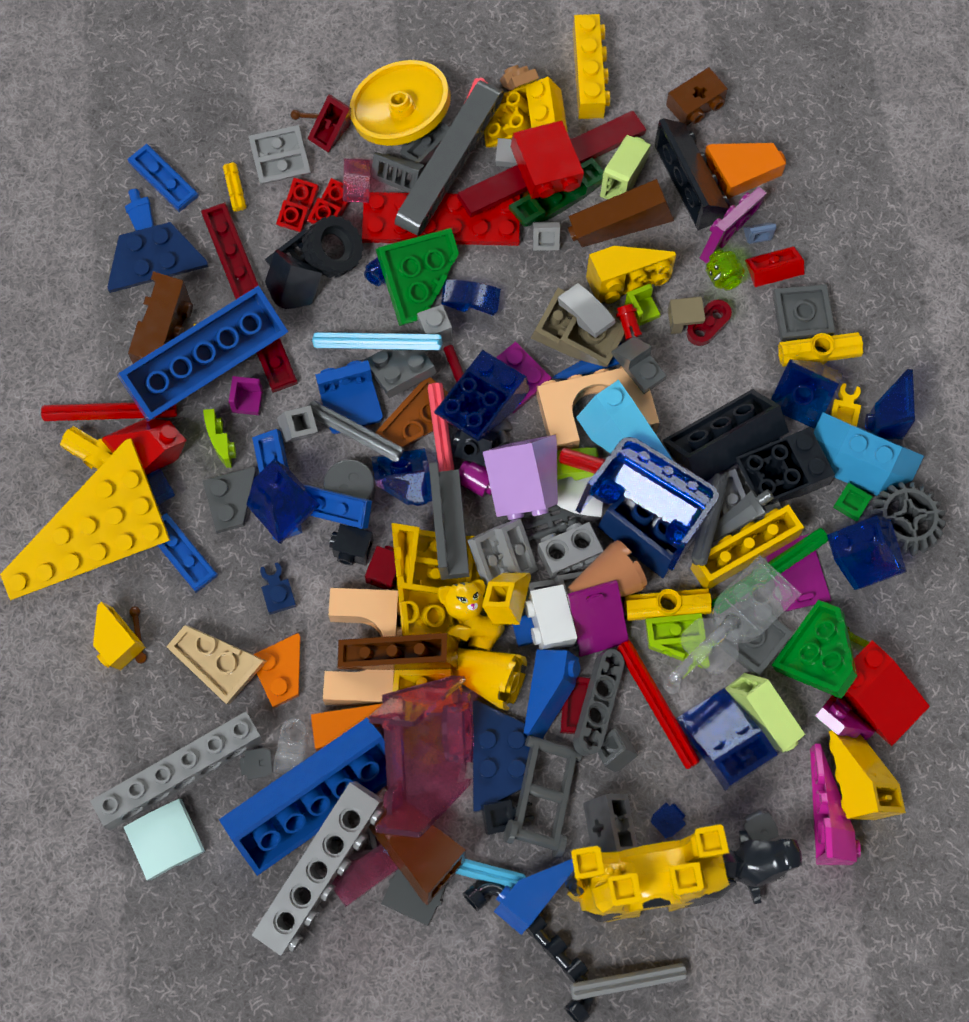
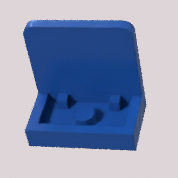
M359 360L352 361L345 367L337 369L326 368L320 373L315 374L324 406L362 426L382 421L383 415L372 381L368 360L363 362ZM329 427L331 433H333V434H338V433H340L339 431H337V430H335V429Z

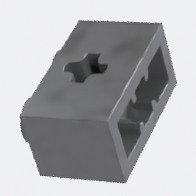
M605 794L583 803L591 846H598L601 852H619L638 847L628 794Z

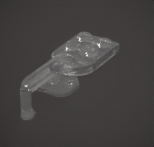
M759 555L718 596L712 610L713 619H696L683 632L681 645L689 655L664 681L665 691L670 694L677 693L681 686L680 683L698 665L713 675L724 673L738 659V643H747L759 638L801 596V593Z

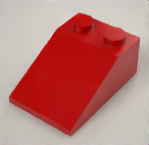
M872 640L854 658L857 677L842 699L847 701L852 710L892 747L930 706L897 663Z

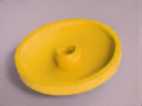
M404 60L385 65L368 75L356 88L350 101V107L352 108L351 120L359 135L374 144L394 146L415 141L432 131L446 115L451 101L449 85L444 74L437 67L424 61Z

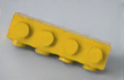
M600 14L574 15L573 44L578 119L604 118L605 107L610 106V91H605V84H608V68H603V62L607 61V48L602 46L601 41L605 40V24H600Z
M789 504L780 510L778 508L773 509L759 522L755 523L753 521L740 530L741 532L736 535H728L721 539L715 547L711 548L706 565L701 566L692 563L690 569L703 589H711L798 539L804 526Z

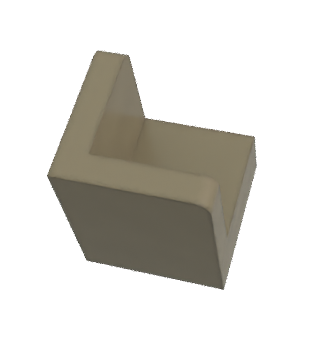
M702 297L670 300L667 311L671 334L682 333L684 325L702 324L705 322Z

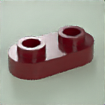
M723 300L709 302L704 307L705 322L688 325L686 335L692 344L696 346L707 345L729 323L732 310L727 302ZM719 313L722 317L720 319H716L713 317L712 314ZM701 330L704 332V336H697L695 332Z

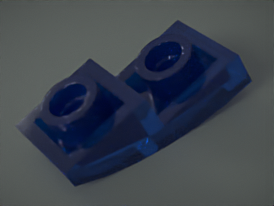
M446 280L444 282L441 304L462 312H466L470 307L494 316L498 311L501 289L472 281Z

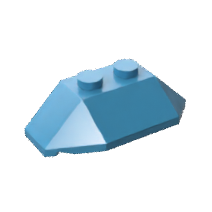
M822 412L813 431L835 473L834 478L846 483L849 482L857 488L876 496L881 491L887 492L886 489L890 485L897 488V485L901 482L906 484L913 481L924 457L922 454Z

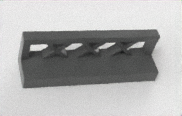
M429 463L438 568L441 580L470 577L459 469L439 472L438 463Z

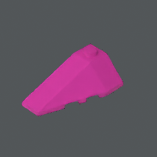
M814 744L810 748L816 865H852L860 857V841L855 840V831L851 820L847 819L842 809V797L821 744Z

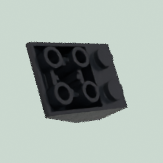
M811 427L735 458L751 491L753 490L758 496L769 489L773 494L774 499L764 506L801 497L828 486L835 476Z

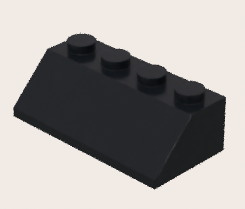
M663 118L658 123L654 147L697 230L709 227L716 219L724 218V215L730 208L729 200L726 195L721 194L716 175L710 173L705 154L699 152L694 133L688 131L685 123Z
M751 389L662 441L684 475L698 485L709 481L715 474L733 467L737 463L736 457L775 442L780 437L789 433L781 406Z

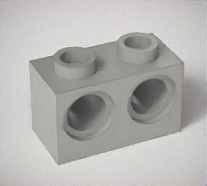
M590 522L583 525L575 523L566 529L567 532L560 535L555 533L547 535L541 539V543H538V553L550 579L591 564L603 552ZM578 539H584L588 542L589 546L579 548L574 542ZM559 550L564 556L561 559H553L549 552Z

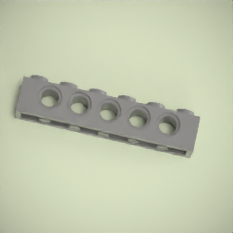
M246 711L90 800L102 825L111 831L245 753L244 751L251 750L264 741Z
M357 781L348 784L252 934L253 937L280 956L289 950L291 952L295 951L303 939L300 933L304 926L307 925L309 927L319 914V911L316 910L321 900L326 901L334 891L336 886L332 884L338 874L342 876L352 862L348 859L354 849L358 851L368 837L365 834L370 824L375 825L384 813L381 807L385 801ZM351 810L356 811L360 816V823L357 827L350 825L348 822V814ZM334 836H338L343 840L344 847L341 852L335 851L331 845ZM318 861L323 862L327 866V875L325 877H321L316 873L315 866ZM301 887L309 889L311 893L309 902L301 900L299 896ZM285 912L293 915L295 920L293 927H288L284 924L283 915Z

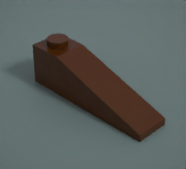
M448 633L343 639L338 641L337 668L358 670L458 669V640Z

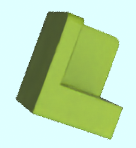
M651 283L627 292L625 305L633 304V307L637 308L635 314L639 326L660 318V312L651 297L653 291Z

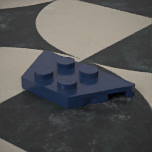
M171 222L119 235L107 288L109 293L154 282L151 280L153 271L172 277L209 266L207 260Z
M473 701V813L482 811L481 805L501 801L521 791L530 747L525 746L527 735L524 734V723L479 701Z

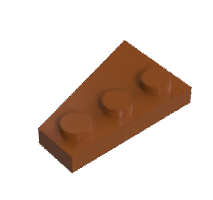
M431 377L420 382L375 433L405 448L434 432L428 386L437 382ZM443 388L449 423L467 413L468 409Z

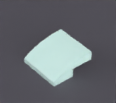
M182 799L170 802L124 827L146 880H152L173 867L182 865L205 852Z

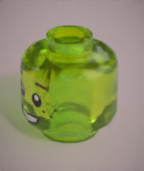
M718 250L709 256L710 260L706 264L705 270L716 288L728 291L741 284L745 269L733 251L724 252L723 250Z

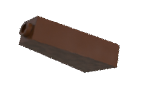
M655 179L570 215L569 219L572 225L568 227L573 242L578 240L581 247H586L670 223L674 219L659 182Z
M382 788L377 796L385 801L381 807L384 813L375 825L370 824L369 828L420 899L428 905L464 864L466 849L386 789Z

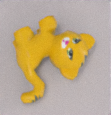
M477 579L471 583L461 582L452 586L439 587L437 594L440 602L445 606L447 613L459 621V625H451L447 628L446 633L450 634L458 642L460 640L467 642L469 639L468 647L473 650L491 651L495 642L502 635L505 624H493L488 615L482 616L480 614L483 609V595L485 593L484 581Z

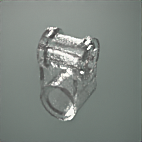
M295 718L283 723L280 729L278 748L274 757L273 773L284 775L307 759L309 731L301 720ZM295 727H297L302 734L296 735L295 740H292L288 732H293Z

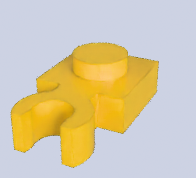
M843 383L838 391L840 400L834 399L830 415L857 426L861 405L854 404V402L857 401L861 389L856 387L854 394L849 395L845 391L846 384Z

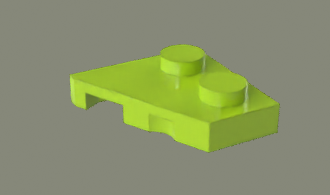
M702 613L646 618L645 626L649 649L703 669L709 668Z

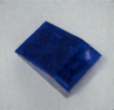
M482 350L440 403L434 414L475 440L480 441L514 412L528 394L530 389L527 376Z
M725 688L677 717L678 722L724 791L769 764L778 756V753L763 731Z

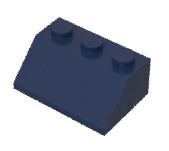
M630 485L606 510L598 528L614 541L622 542L632 552L633 556L663 579L696 540L700 525L661 494Z

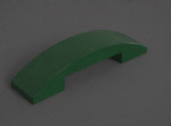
M591 158L581 164L584 175L581 186L570 192H557L547 198L538 197L531 199L530 194L509 205V209L524 227L532 226L533 222H544L559 215L602 184L604 171Z

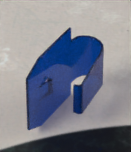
M666 802L652 815L650 822L665 838H669L686 825L683 821L686 815L675 803L669 805Z

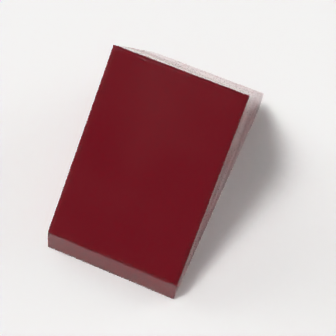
M329 94L307 139L329 153L350 126L352 108Z

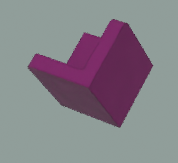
M232 377L229 395L232 413L260 414L263 394L260 379Z

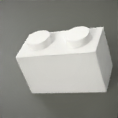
M564 585L530 591L524 606L527 617H532L534 628H531V635L534 645H539L540 650H556L574 646L577 635Z

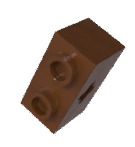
M708 67L670 91L666 106L686 126L690 123L697 124L704 118L707 112L710 110L717 111L725 104L728 88Z

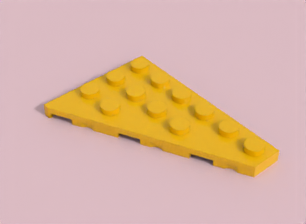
M131 438L125 440L2 571L0 576L10 600L171 541Z

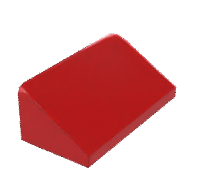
M795 247L745 259L754 287L804 275V259Z

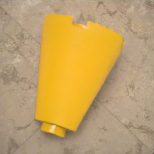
M458 648V669H453L452 673L455 680L496 707L508 711L510 708L507 704L509 702L515 703L523 686L526 674L521 673L522 665L527 666L526 657L520 654Z

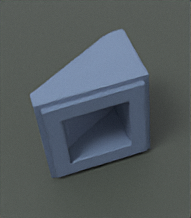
M762 223L743 227L747 243L752 244L772 240L776 224Z

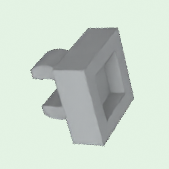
M533 222V251L559 250L560 223Z

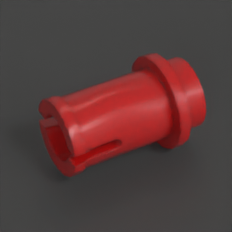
M633 304L617 308L618 314H616V317H620L625 339L629 340L633 337L631 327L636 337L641 336L642 332L635 314L637 308H634Z

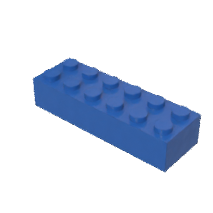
M258 285L119 372L117 377L148 422L288 333V330Z
M365 718L224 815L219 821L244 859L258 876L318 833L350 782L357 781L375 794L404 774L382 735L370 720Z

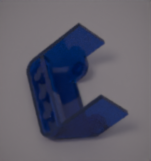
M626 437L618 443L589 480L575 511L581 513L593 497L607 504L616 503L622 495L670 524L665 532V537L669 544L677 548L668 566V569L673 571L715 506L719 493L712 484L636 438Z

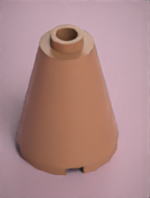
M616 540L567 587V591L569 594L617 580L620 597L622 598L642 591L646 588L647 580L638 561L633 562L627 556L632 552L622 542Z

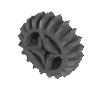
M901 482L897 485V488L890 485L886 489L887 492L881 491L878 495L879 499H875L872 503L875 509H872L869 513V516L874 518L870 522V527L878 528L873 533L874 537H880L881 535L884 537L880 542L881 546L889 542L892 544L890 552H894L899 547L901 556L905 555L908 549L910 554L915 556L918 550L925 553L929 546L934 547L937 544V539H940L943 535L941 529L946 525V521L941 519L945 516V511L938 510L941 501L932 500L934 492L927 495L924 493L925 485L917 490L915 489L914 482L910 483L907 488ZM899 501L898 512L893 513L892 516H887L888 505ZM913 503L917 504L922 509L916 508L913 505ZM907 515L908 518L910 517L913 521L907 522L908 518L905 520L903 516ZM928 521L927 532L917 537L918 525ZM893 528L899 529L903 535L896 532Z

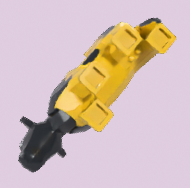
M719 824L697 828L695 833L681 840L649 844L619 852H601L598 846L574 849L571 852L574 873L567 877L565 886L569 890L567 895L573 901L580 902L581 910L597 922H611L625 918L640 917L641 911L667 906L670 912L682 908L705 905L719 900L736 885V882H742L747 885L755 905L761 903L760 887L781 880L788 871L801 866L802 853L797 841L794 839H780L776 841L749 840L746 830L739 831L740 847L736 851L729 850L724 827Z

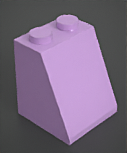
M556 435L508 443L483 451L497 517L507 515L508 520L524 517V512L531 511L532 516L549 513L548 508L558 504Z

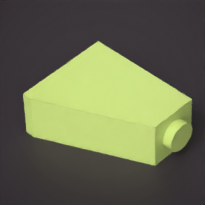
M626 135L604 170L600 197L608 200L633 189L649 157L651 144L646 143L641 138Z
M744 673L724 689V692L773 749L781 752L792 750L798 745V740L805 735L768 679Z

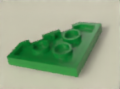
M451 228L376 249L399 326L418 321L417 313L431 309L436 296L439 294L447 274L459 254Z
M818 600L771 665L773 669L780 674L842 699L857 677L846 620L842 610L837 606Z

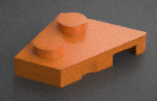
M299 633L253 654L267 661L257 672V675L273 708L299 696L301 644Z

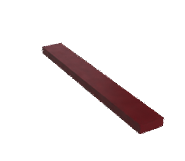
M632 110L570 140L579 162L582 164L591 158L595 159L618 148L626 135L639 138L646 133L647 129ZM515 165L458 192L457 198L471 218L528 189L518 165Z
M224 202L201 210V214L234 297L238 299L257 287L258 282L228 207ZM280 338L257 352L272 393L298 384Z

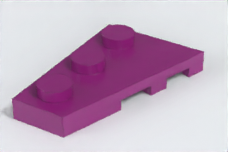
M760 187L751 194L747 192L739 201L738 206L732 205L723 219L718 218L709 229L712 233L700 256L702 261L708 264L713 259L717 247L719 246L722 249L728 243L735 230L739 231L759 209L767 192Z

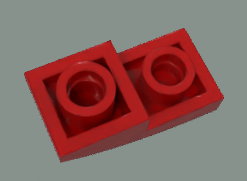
M293 177L287 199L283 200L276 225L301 232L304 229L320 186Z
M331 178L321 199H317L307 222L314 224L323 217H329L330 215L341 217L356 192L355 189Z

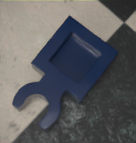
M278 562L275 563L276 573L274 575H268L264 567L260 568L262 578L269 583V585L261 587L269 615L297 607L289 580L280 581L282 568Z

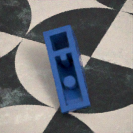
M536 651L524 734L527 736L531 735L543 739L575 688L576 678L580 674L579 658L569 651Z
M570 859L521 879L512 889L507 885L496 898L500 904L494 912L522 935L567 877L573 872V860Z

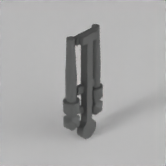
M554 505L548 508V510L551 512L560 510V514L550 516L549 513L544 514V519L523 526L526 531L545 524L548 525L547 529L527 535L528 541H532L553 533L562 534L567 532L566 529L569 526L579 523L577 518H582L585 515L565 511L558 505ZM532 511L524 512V517H521V519L532 517ZM571 516L577 517V518L570 519L569 522H568V517H571ZM563 519V522L557 523L556 526L553 525V522Z

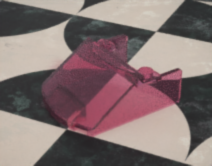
M453 675L383 694L382 705L369 715V723L382 724L385 739L387 791L384 795L383 804L384 808L387 809V815L375 826L377 833L420 838L470 786L471 779L464 778L466 763L473 762L474 728L470 693L463 692L462 684L466 681L465 676Z

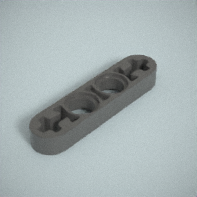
M614 649L600 653L594 663L573 738L574 749L582 756L597 753L603 745L624 668L623 656ZM611 658L610 662L614 664V667L608 669L609 663L605 659ZM599 681L604 682L608 687L606 697L601 696L597 691ZM591 708L599 710L601 714L599 723L591 720L589 715ZM589 736V742L592 743V746L586 748L587 743L583 741V738Z

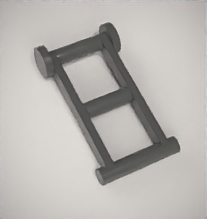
M528 735L525 746L530 747L516 815L515 819H510L506 825L504 842L512 844L515 839L551 849L554 857L561 858L567 845V836L561 834L574 767L576 761H581L582 755L577 753L574 748ZM538 750L567 758L560 791L532 783ZM529 795L558 803L551 837L522 829Z

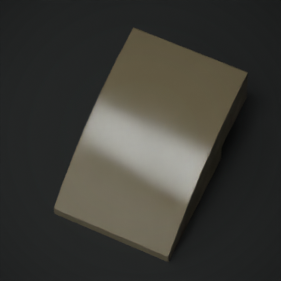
M557 288L531 339L573 358L607 367L613 357L611 352L618 347L624 336L620 317L617 318L616 313L607 309L614 317L616 323L595 338L578 326L575 316L559 305L557 297L566 291Z

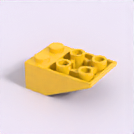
M549 76L504 93L499 108L484 131L486 148L497 147L498 138L512 139L514 132L561 120L567 131L562 91Z
M611 246L589 254L586 279L595 298L600 303L606 302L610 304L617 301L620 296L627 294V292L649 283L655 286L667 283L672 275L676 253L663 250Z
M829 731L831 739L829 747L834 755L836 764L835 776L840 784L842 793L841 806L847 819L877 820L906 813L900 784L861 735L857 738H851L847 735L840 736L834 731Z

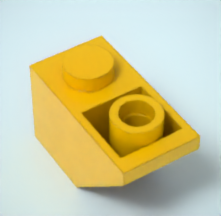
M502 573L488 582L482 607L493 624L520 625L531 579L530 573Z

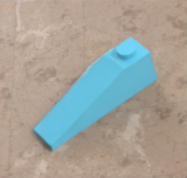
M619 380L595 395L576 417L591 441L601 446L626 466L675 481L683 476Z

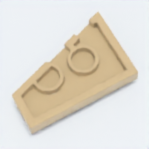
M184 625L166 646L226 704H230L267 662L187 625Z

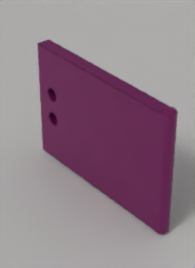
M810 534L799 536L798 539L766 556L767 562H770ZM816 550L773 578L783 612L813 606L818 600L823 602L831 601Z
M617 580L567 594L577 635L578 654L580 657L617 647L625 641H630Z

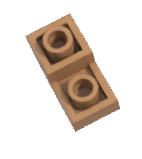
M515 65L504 71L505 74H503L500 82L505 89L513 90L534 82L539 77L536 69L529 71L527 65L521 68Z

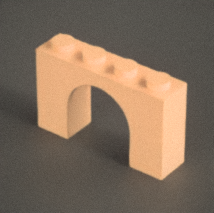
M621 366L619 369L610 371L608 369H600L587 376L573 375L564 381H546L541 386H537L536 396L547 436L556 435L558 451L563 450V448H579L580 439L572 412L574 405L584 396L599 393L617 380L626 389L653 431L657 432L660 422L651 391L643 394Z
M330 588L328 614L330 622L363 623L373 627L381 637L402 636V627H398V616H400L398 590ZM364 670L360 672L325 671L324 704L369 706L394 702L396 700L392 697L394 670Z

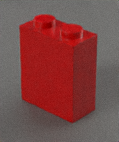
M562 120L513 133L510 147L531 199L538 197L547 198L554 193L561 191L570 192L581 186L584 171Z

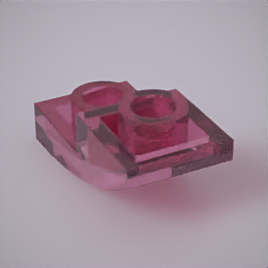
M344 159L343 201L369 203L370 160Z
M380 845L352 864L342 876L338 875L332 883L336 886L334 891L344 906L347 907L368 893L374 886L395 873L398 868Z

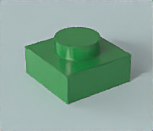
M848 482L833 508L857 522L872 496Z

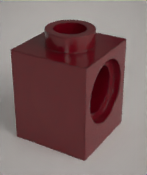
M376 546L365 573L367 584L384 590L394 589L397 581L394 547L385 546L383 548Z

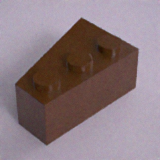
M153 271L151 280L155 282L152 295L151 297L145 296L143 303L148 308L142 322H137L128 351L133 364L183 333L182 324L185 318H190L193 311V304L191 303L184 280Z

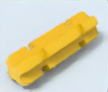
M234 162L226 163L223 166L232 209L235 212L245 210L246 203L237 164Z

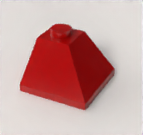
M143 419L102 438L103 443L112 453L125 440L131 438L146 475L179 459L186 443V439L170 421L151 419L148 422L146 419Z

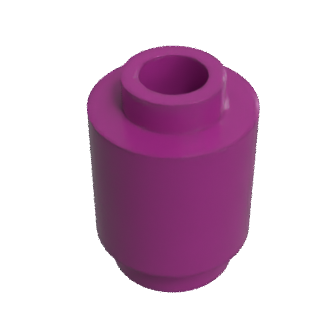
M465 460L459 469L461 486L483 498L486 494L492 495L486 467L473 461Z

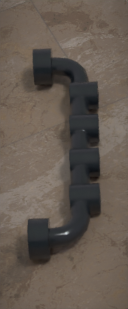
M486 883L478 888L471 885L463 893V896L476 911H479L487 904L486 896L495 895L498 897L504 890V887L496 883ZM538 915L526 929L527 933L538 941L546 954L556 961L573 983L587 981L588 979L585 977V974L588 972V968L577 957L571 961L566 956L564 951L568 947L558 935L550 938L543 930L547 923ZM594 997L580 999L579 1002L572 999L564 1008L575 1022H585L590 1017L587 1011L592 1005Z

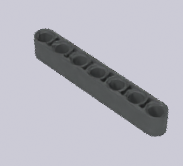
M481 80L477 82L400 207L394 224L417 236L423 233L499 108L504 91Z

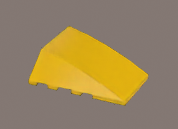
M391 523L402 636L446 633L447 628L451 625H459V621L447 613L445 606L438 598V589L442 586H452L456 583H471L474 580H480L467 541L475 536H466L470 577L441 580L435 532L421 530L420 527Z

